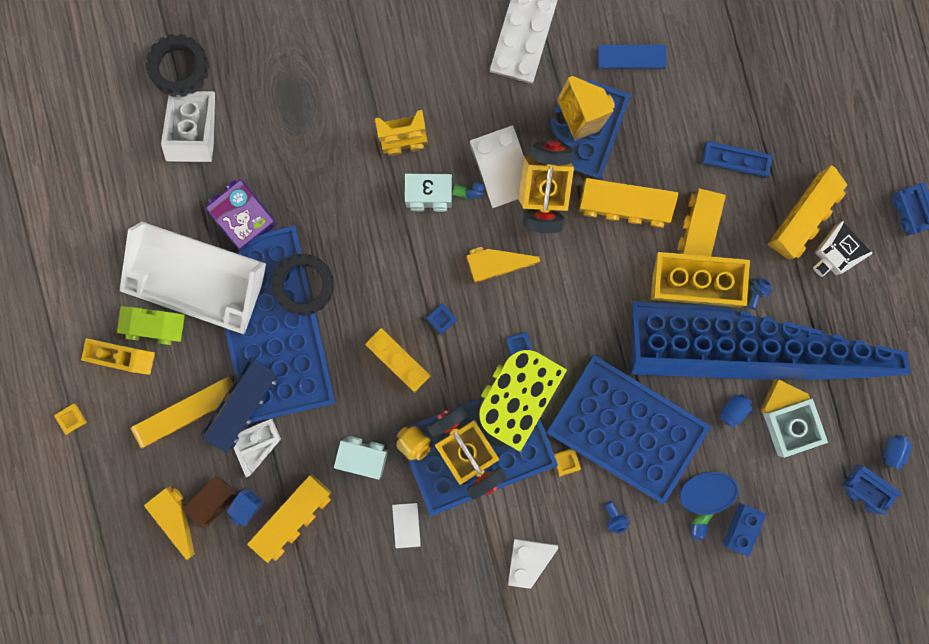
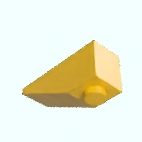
M483 247L470 250L471 255L466 257L474 283L540 263V258L537 256L493 249L483 250Z
M86 338L81 360L124 371L150 375L155 352Z
M170 486L146 503L144 507L187 560L194 555L187 514L183 510L185 504L182 502L183 496L176 488L172 489Z

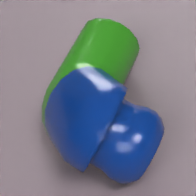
M474 182L471 189L455 184L452 195L465 199L480 198L484 194L485 186L482 183Z
M714 514L698 515L693 520L691 535L694 539L702 540L705 538L708 521Z

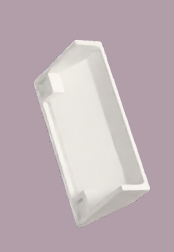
M141 221L128 229L120 291L244 334L262 286L266 263Z

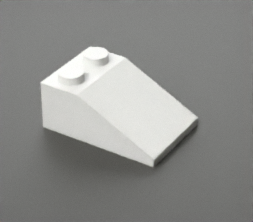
M196 91L193 94L191 92L188 93L185 97L176 95V97L168 96L161 141L166 161H212L215 92Z
M513 125L470 140V148L492 208L518 200L524 156Z

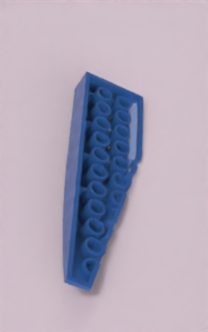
M632 302L631 374L764 380H818L899 376L911 373L907 352L877 345V347L870 346L860 340L855 342L843 339V336L837 334L830 336L823 334L821 330L785 321L783 324L773 321V318L764 316L760 318L750 315V312L742 310L741 312L732 311L730 307Z

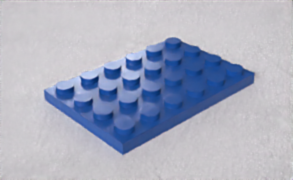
M593 355L546 433L664 505L711 426Z
M483 397L458 406H463L468 416L455 429H460L472 420H475L499 458V461L484 469L485 472H491L499 467L503 469L507 478L497 486L498 489L558 466L540 418L521 452L490 435L483 428L479 419V409L484 400ZM458 407L452 408V409H450L449 411L451 412V411L455 410V409L458 408ZM439 414L407 426V428L412 426L419 427L430 438L429 446L431 449L427 455L419 461L417 459L409 460L430 516L473 500L466 489L477 478L475 475L460 485L436 448V443L450 435V432L442 433L433 438L428 431V427L438 420L436 416Z

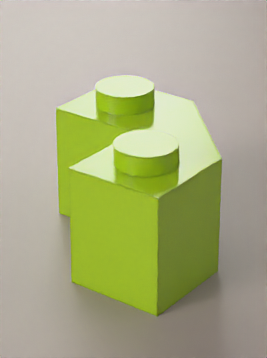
M121 306L117 333L126 334L125 339L139 341V337L142 336L156 338L159 344L171 345L172 341L181 342L185 315Z

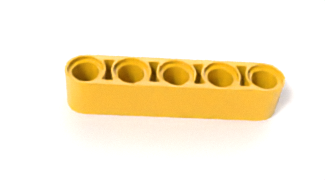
M231 377L224 378L131 427L130 429L140 448L142 449L215 411L233 384Z

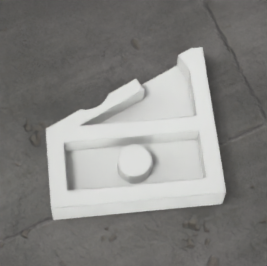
M269 419L238 434L239 440L234 450L246 477L251 476L281 440L273 419Z
M514 539L508 585L531 589L558 550V545Z

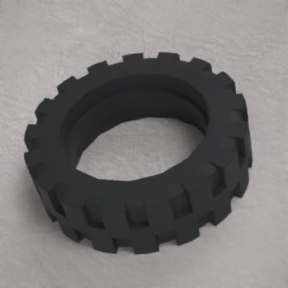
M170 34L168 35L169 37L165 39L162 37L158 40L157 44L154 43L151 46V52H148L146 57L148 60L146 62V69L153 84L162 93H168L172 97H176V95L185 97L190 92L192 94L195 93L198 87L204 85V79H207L209 74V62L202 46L192 37L187 38L184 34H179V36ZM182 49L194 55L196 59L195 71L187 79L173 82L166 80L160 74L159 66L161 60L169 52Z
M301 253L291 255L287 259L285 258L279 267L277 266L272 277V291L276 301L285 310L294 314L311 315L322 310L330 302L331 296L334 293V277L330 268L314 255ZM298 266L314 268L319 272L322 279L320 295L309 303L300 304L294 302L285 291L284 282L287 274Z

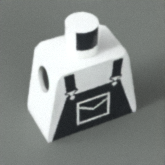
M842 221L834 225L815 250V254L821 260L813 269L821 277L825 276L830 270L835 275H839L870 256L872 252Z

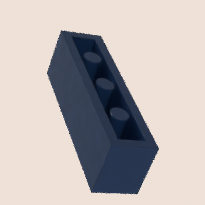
M250 357L200 433L202 439L227 453L229 448L233 449L239 440L238 434L242 428L246 429L250 424L251 414L263 404V396L266 391H270L276 384L277 374L275 371Z

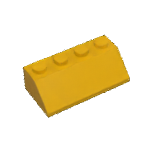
M574 76L567 79L557 99L574 141L600 131L614 112L613 108L615 107L611 95H607L603 88Z
M831 165L817 174L768 242V246L786 259L799 258L806 249L804 244L808 239L812 240L818 233L819 228L817 226L821 221L825 222L833 211L830 208L834 203L838 204L845 196L846 192L843 190L846 188L847 183L834 166Z
M586 178L582 185L578 211L583 212V216L595 218L598 214L605 215L607 220L619 221V218L628 219V223L642 224L643 221L650 222L652 227L664 228V225L671 223L678 192Z
M658 252L652 277L651 300L736 308L747 306L750 260Z

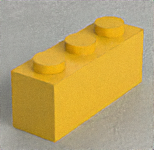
M700 188L695 191V194H691L688 206L691 207L690 215H686L683 228L686 229L685 236L680 238L678 250L681 251L680 254L711 257L726 195Z
M382 328L365 344L414 393L431 377Z

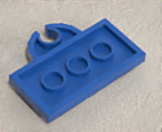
M588 79V83L601 87L607 95L610 94L615 105L613 108L614 112L601 130L574 141L567 123L559 124L556 119L551 118L550 126L553 135L558 141L574 149V156L571 162L574 166V172L601 180L631 94ZM558 105L553 112L559 114L562 113V110Z

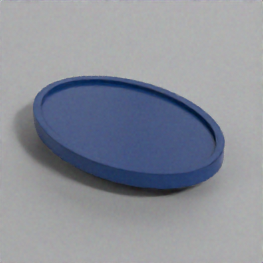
M703 473L693 477L682 487L680 502L686 510L694 514L711 515L719 513L732 505L736 500L739 492L738 485L732 477L724 473Z

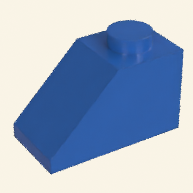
M247 488L237 495L227 510V513L230 514L229 519L238 526L241 524L246 526L265 502Z

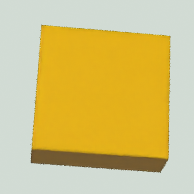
M76 403L54 415L65 435L87 423Z
M570 448L554 453L558 463L556 469L559 477L581 470L574 449Z

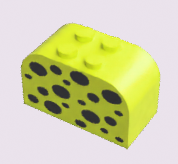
M531 350L519 351L510 356L503 366L501 364L498 365L492 377L496 378L492 386L487 384L481 394L484 400L479 409V419L483 428L490 435L521 452L567 369Z

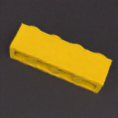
M313 474L309 475L247 545L267 563L271 559L276 561L285 552L282 547L287 542L292 544L300 535L298 529L303 524L307 527L316 517L313 514L318 507L323 509L331 501L328 496L332 492Z

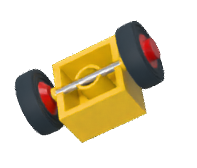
M540 141L533 144L532 156L523 157L518 200L523 209H529L523 215V225L525 228L539 233H557L563 229L564 216L553 210L568 211L574 166L571 163L574 149L567 144L557 141Z
M463 406L451 412L447 409L436 416L438 420L428 427V431L433 438L442 433L450 432L449 436L436 443L435 446L460 485L473 476H477L475 482L466 489L472 499H476L483 494L488 496L498 489L497 486L507 478L501 467L491 472L484 471V469L499 461V458L475 420H472L460 429H455L468 416Z

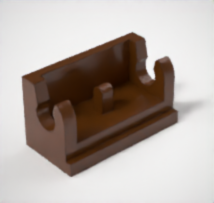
M215 476L183 510L199 527L207 528L235 500L238 493L224 479Z

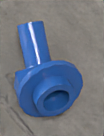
M762 277L753 278L749 285L750 290H752L747 303L749 309L755 310L760 295L766 298L772 293L771 284Z
M612 501L606 502L604 506L611 517L607 521L608 530L616 534L626 531L630 524L625 514L619 515Z

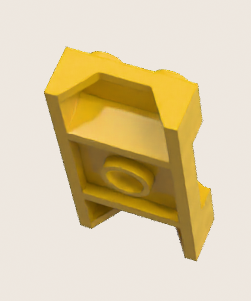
M418 110L415 116L385 122L380 118L375 119L383 153H388L389 156L401 154V150L410 149L412 152L424 149V146L428 145L422 110Z

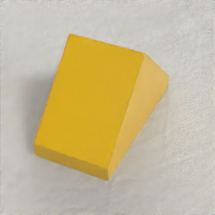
M773 380L760 410L761 413H769L810 399L808 393L781 380Z

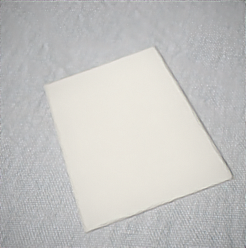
M417 503L392 505L395 548L419 547L420 533Z

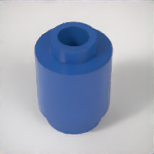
M735 394L723 407L719 417L731 428H734L736 424L739 425L753 409L750 406L752 401L743 394L740 396Z
M897 434L895 438H889L883 456L885 458V465L902 470L903 465L907 463L913 445L908 443L909 438Z

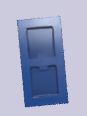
M925 182L892 194L893 206L896 211H899L901 227L904 232H907L908 236L929 229V191Z
M858 464L841 486L847 490L845 494L856 502L861 500L866 504L864 508L874 515L877 513L886 515L887 513L883 509L887 511L901 494V492L865 466Z
M739 503L722 545L749 557L766 514Z

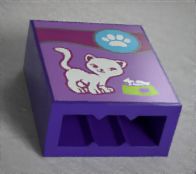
M240 179L239 181L234 180L225 187L226 191L220 196L219 194L213 196L208 201L209 205L205 209L240 251H243L244 247L257 236L269 232L278 223Z

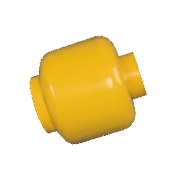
M417 426L404 427L397 434L396 447L409 460L417 459L419 461L431 449L429 446L430 438Z

